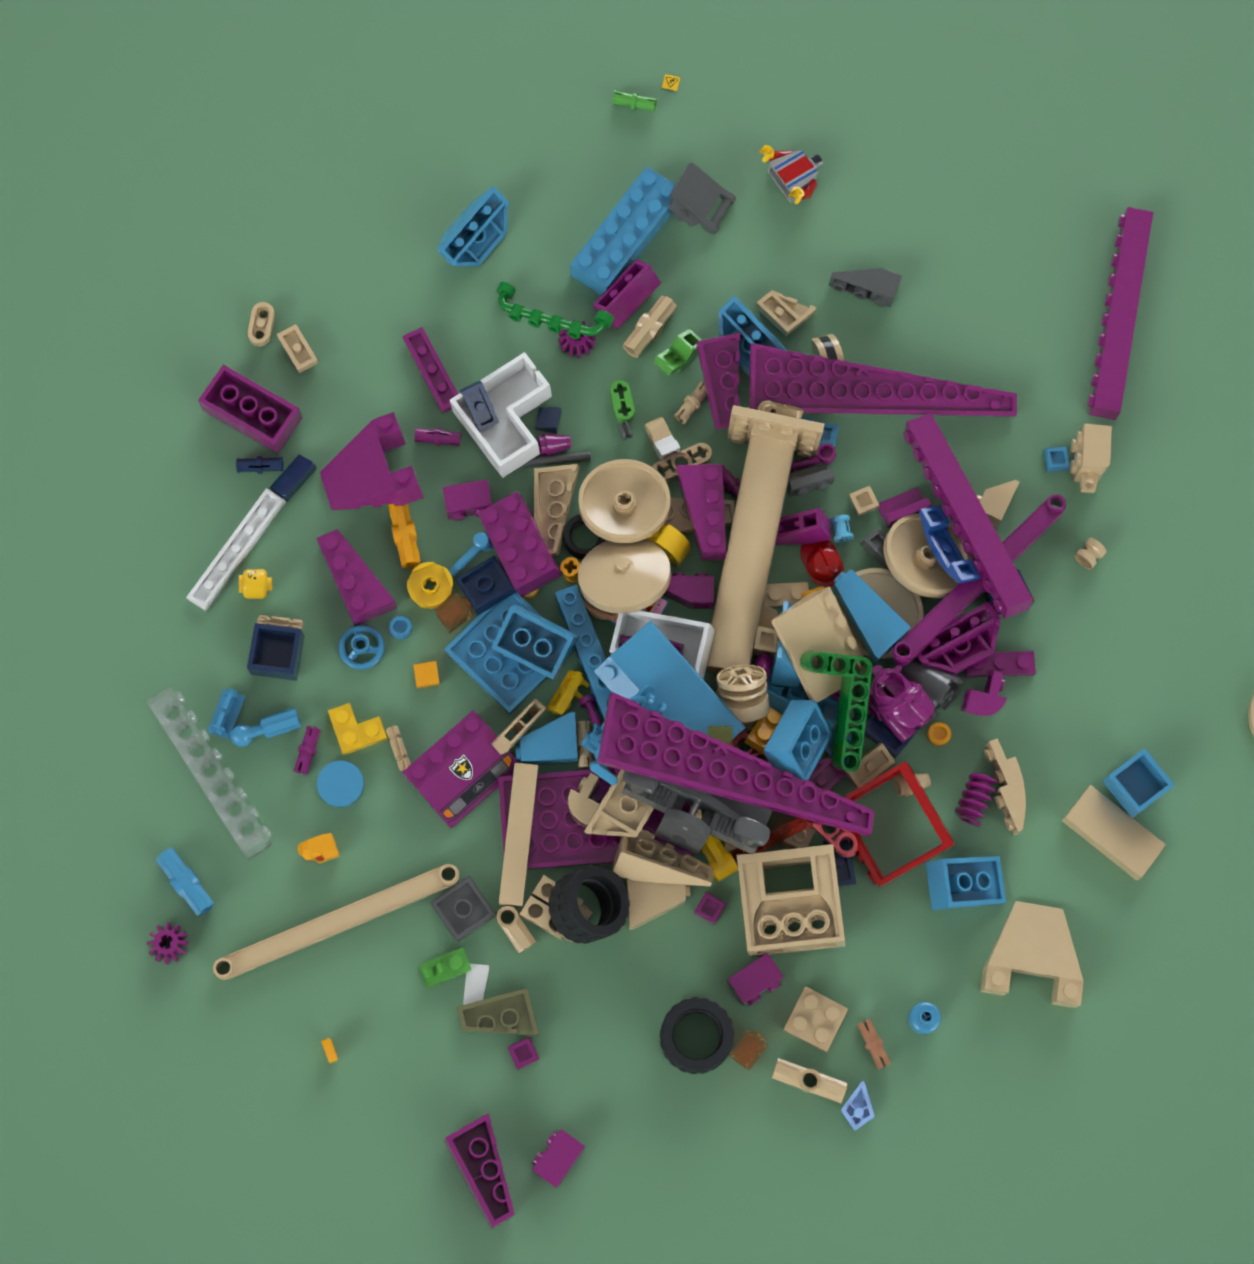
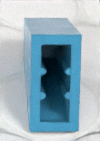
M570 712L521 737L520 745H516V760L521 759V763L533 765L578 763L575 712Z

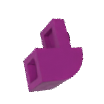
M989 671L984 692L966 689L961 712L980 716H989L997 713L1004 706L1007 699L998 696L999 692H1002L1005 679L1002 678L1003 673Z

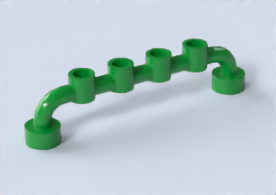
M500 282L496 290L499 294V306L502 310L509 313L508 317L511 320L520 322L522 317L528 318V323L536 328L545 323L548 324L547 328L556 334H559L561 329L568 330V336L573 339H579L581 334L586 336L597 335L604 328H610L614 320L610 313L599 310L594 318L597 324L593 327H587L579 321L570 322L558 315H546L538 309L529 310L518 303L514 305L509 304L507 299L513 298L516 289L507 282Z

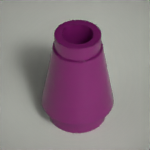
M542 434V436L537 437L539 452L545 456L571 449V438L569 435Z

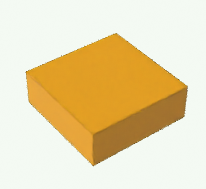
M436 661L413 665L417 689L440 685Z

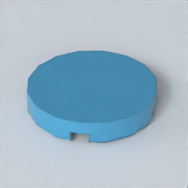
M344 760L333 761L324 766L318 775L317 791L322 800L330 806L337 808L348 807L356 802L363 793V775L359 768L351 762Z

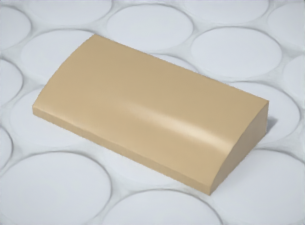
M1091 785L1062 819L1063 823L1136 881L1143 877L1166 845Z

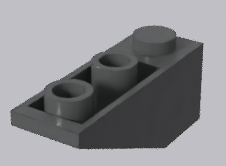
M882 268L832 272L829 286L839 292L851 293L856 298L874 301L879 306L891 307L902 275Z

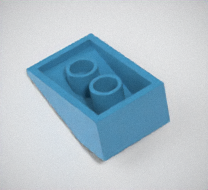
M1000 856L949 858L926 863L932 910L1006 903Z

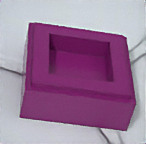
M705 892L694 914L715 925L727 903Z
M530 1037L507 1047L517 1070L540 1060Z

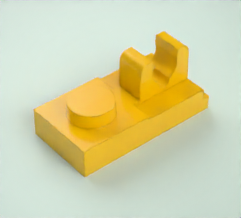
M569 670L546 707V710L551 714L563 715L570 708L573 697L579 699L583 697L578 692V686L581 685L584 688H588L589 683L583 679L584 677L581 676L582 673L580 671Z

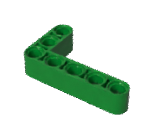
M806 651L800 658V665L805 671L842 676L832 763L836 769L855 772L860 767L872 663L868 658L860 656ZM816 656L817 664L815 667H812V658ZM836 659H838L839 666L835 670L833 667V663ZM859 661L861 668L856 672L855 665ZM855 685H857L858 691L857 694L854 696L852 693V689ZM854 709L855 715L853 719H850L849 713ZM851 732L852 739L848 743L846 737L848 733ZM848 755L849 763L845 766L844 758Z

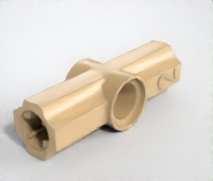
M662 295L648 313L645 312L640 317L635 330L623 344V349L630 356L638 358L649 343L659 337L664 329V324L677 309V305L671 298Z
M780 1058L777 1059L771 1079L799 1088L804 1092L813 1093L840 1104L848 1084L821 1074L814 1069H808ZM806 1074L814 1076L816 1080L814 1087L805 1086L803 1077Z

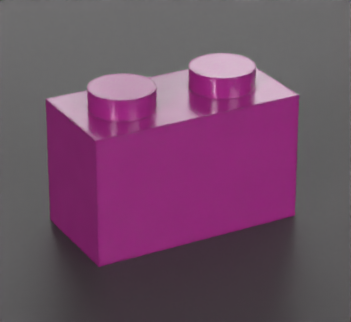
M488 479L443 487L448 520L461 521L468 516L474 515L479 517L478 512L492 505Z
M766 953L730 977L726 982L742 1006L746 1003L752 1006L762 999L761 993L766 990L771 993L782 985L779 981L784 976L770 955Z
M562 1129L558 1133L553 1131L546 1142L549 1147L543 1154L540 1151L531 1163L535 1166L532 1171L555 1188L559 1186L585 1148L583 1144Z

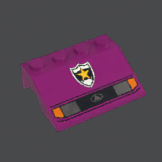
M474 710L402 772L404 778L416 788L451 829L499 787L498 777L513 775L514 765L519 763L510 751L500 755L491 743L497 736Z

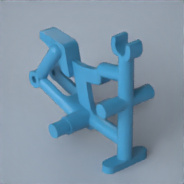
M645 685L635 696L630 698V700L639 703L641 707L649 711L654 710L660 714L665 711L667 706L662 701L653 702L655 699L653 695L654 689L649 685ZM595 723L592 733H585V739L581 745L595 754L596 761L590 764L591 771L609 784L615 785L618 782L617 776L608 770V766L597 763L604 723L601 727Z

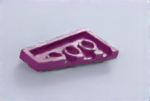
M740 333L696 342L715 430L729 428L733 405L739 406L738 369L740 361Z

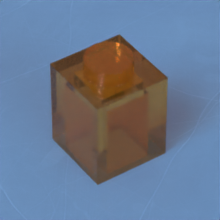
M457 593L434 609L437 618L449 633L472 617L470 611L472 609L471 604L465 597L461 599Z
M747 1031L729 1056L749 1071L768 1046L764 1043L766 1039L756 1031L752 1033Z

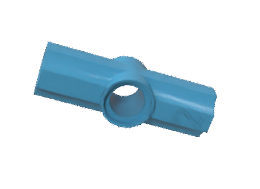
M172 847L163 851L155 859L170 879L169 882L181 898L183 897L198 917L207 913L215 905L200 885L201 881L191 868L184 864Z

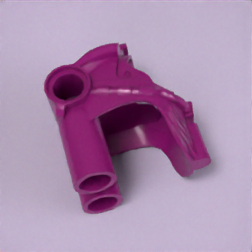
M876 665L872 669L873 681L870 687L867 710L874 718L883 721L900 742L904 743L916 733L915 727L921 729L934 718L932 715L934 712L933 703L922 689V685L908 681L902 675L901 665L896 666L894 669L884 670L881 666Z

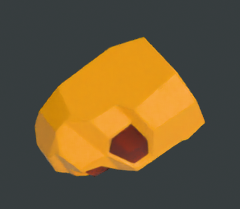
M332 833L310 838L298 844L297 847L299 855L305 860H315L319 864L340 857Z

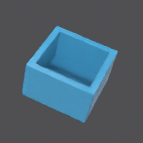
M1145 748L1102 781L1131 818L1135 817L1175 786Z

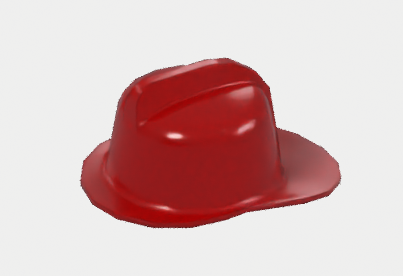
M825 540L813 544H802L800 549L801 560L813 582L824 587L834 586L835 583L833 581L840 573L844 572V566L833 543L830 540Z

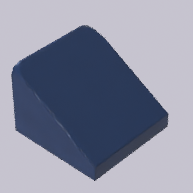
M540 407L535 429L557 434L562 408Z

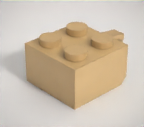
M1085 423L1081 430L1077 431L1076 438L1072 439L1071 452H1074V460H1071L1070 473L1073 474V482L1080 483L1081 492L1094 493L1098 481L1110 466L1112 426Z

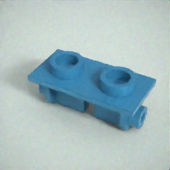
M231 688L228 690L223 689L207 733L230 739V733L235 726L246 696L238 694L236 690Z

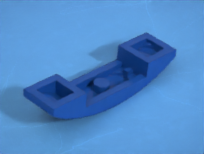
M941 506L920 509V519L929 546L946 573L958 583L979 580L981 576L972 560H965L947 530L950 522Z

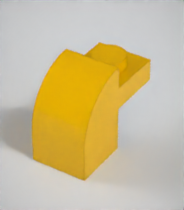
M663 524L655 534L646 538V540L658 545L667 555L669 562L677 567L681 565L691 551L687 538L670 524L667 526Z

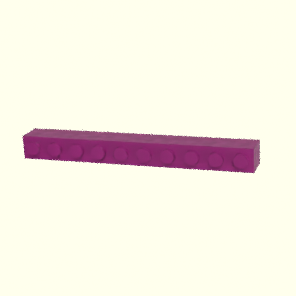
M1127 207L1125 213L1120 214L1117 227H1121L1120 234L1117 233L1114 246L1117 247V252L1113 254L1111 266L1114 267L1113 273H1110L1107 284L1111 288L1110 293H1107L1104 306H1107V311L1103 313L1101 319V326H1104L1103 333L1099 334L1097 346H1101L1100 353L1096 354L1094 366H1097V371L1092 375L1090 386L1094 387L1093 394H1089L1087 406L1090 407L1089 415L1116 420L1121 413L1154 213L1152 211Z
M932 413L907 421L905 431L903 432L904 439L907 444L912 446L915 460L921 463L924 477L927 481L930 480L933 485L932 489L937 499L940 498L946 517H950L953 523L954 533L962 539L963 549L967 555L970 554L973 564L983 579V586L986 592L991 593L996 611L1001 612L1003 618L1006 619L1029 610L1033 598Z

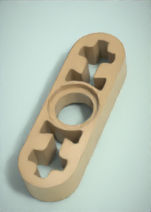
M698 443L656 462L652 467L655 470H667L665 477H663L667 483L676 479L675 461L677 459H685L688 465L708 464L711 460L712 450L706 443ZM698 450H701L702 453L706 452L705 458L698 456L694 458V464H692L691 458L697 456ZM669 463H671V468L674 473H672L671 469H669Z

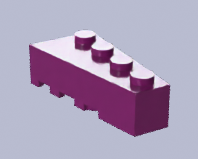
M722 464L676 465L675 475L679 482L701 560H725L726 536Z
M338 529L316 538L354 626L397 609L395 600Z
M488 1113L445 1137L444 1143L490 1229H493L512 1218L515 1213Z

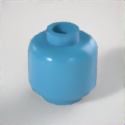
M930 1002L917 1003L908 1013V1024L918 1034L926 1035L934 1032L941 1022L939 1009Z

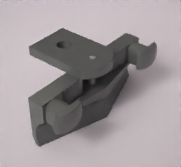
M624 771L623 781L626 783L621 793L665 813L654 834L656 837L695 855H698L709 835L750 854L755 853L758 845L764 846L769 840L770 829L766 825L773 810ZM684 803L692 806L689 813L681 811ZM697 809L704 811L701 820L694 816Z

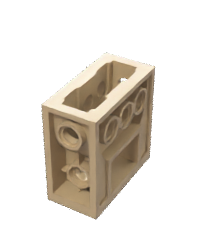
M833 844L737 855L747 951L750 957L763 956L766 953L772 955L846 946ZM811 864L814 888L767 893L764 869ZM817 920L825 923L821 929H815L812 925ZM792 923L801 925L800 929L796 932L788 930ZM770 925L777 928L771 935L764 933L765 929Z

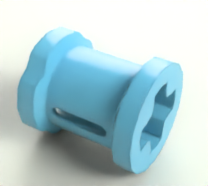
M838 515L830 519V524L834 527L835 543L848 542L854 539L849 526V515Z

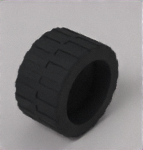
M600 865L586 866L563 876L555 883L550 892L548 903L551 921L564 938L574 943L588 944L611 936L625 925L626 919L629 916V894L623 881L620 880L615 872ZM581 884L590 888L599 900L601 915L597 925L589 922L579 909L577 894Z
M692 997V999H685L679 1004H675L666 1014L660 1030V1045L665 1058L670 1061L672 1066L690 1074H704L716 1069L728 1057L733 1047L734 1029L731 1018H729L726 1010L721 1008L718 1003L712 1002L707 998ZM691 1013H701L709 1016L719 1029L720 1039L716 1050L710 1056L703 1059L686 1057L678 1050L674 1042L675 1026L681 1018Z

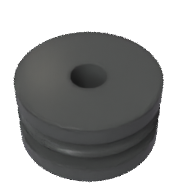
M624 421L622 425L620 423L617 424L623 441L626 438L628 439V437L632 438V432L627 421Z

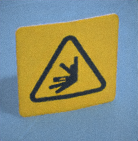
M665 74L662 88L677 91L680 77Z

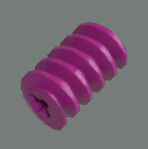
M971 773L969 775L970 781L965 784L967 790L962 791L963 798L959 799L958 804L960 807L955 808V814L962 821L981 827V823L976 819L985 817L980 812V809L988 810V806L983 802L992 801V798L987 793H995L996 790L990 785L998 784V782L987 775Z

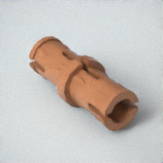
M870 1018L865 1020L869 1031H867L863 1022L857 1024V1027H859L867 1044L865 1048L866 1050L869 1049L878 1070L884 1067L880 1057L885 1066L891 1064V1061L882 1045L884 1043L883 1039H879Z

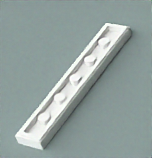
M267 488L264 490L187 595L188 601L204 611L209 609L286 503L285 499Z

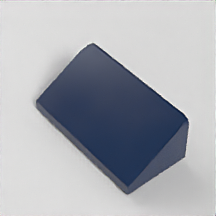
M299 454L271 485L270 489L288 502L317 469L315 463Z

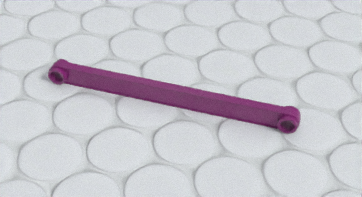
M1059 494L1051 495L1002 542L1012 562L1020 557L1063 515L1066 509V501L1063 496ZM982 577L979 580L959 583L894 646L892 651L894 663L901 666L908 665L985 590ZM898 652H905L907 656H900Z

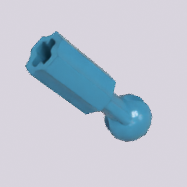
M295 707L263 717L258 725L252 727L238 724L232 729L230 738L234 745L246 747L252 742L254 737L264 735L266 738H270L301 728L298 713Z

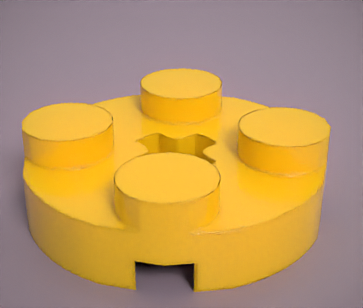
M425 562L412 570L407 581V590L410 598L423 609L437 608L445 604L452 597L453 579L447 568L434 562ZM431 580L432 583L436 582L437 585L434 586L433 590L425 589L426 581Z

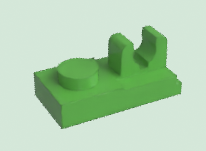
M463 947L419 965L427 989L472 971Z

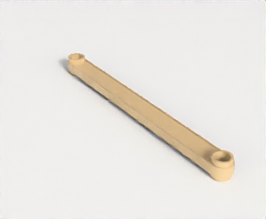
M452 864L440 866L216 960L213 965V973L221 980H229L452 887L459 881V870ZM447 870H453L456 874L454 879L446 881L442 877L443 873ZM223 963H229L230 971L225 975H220L219 967Z

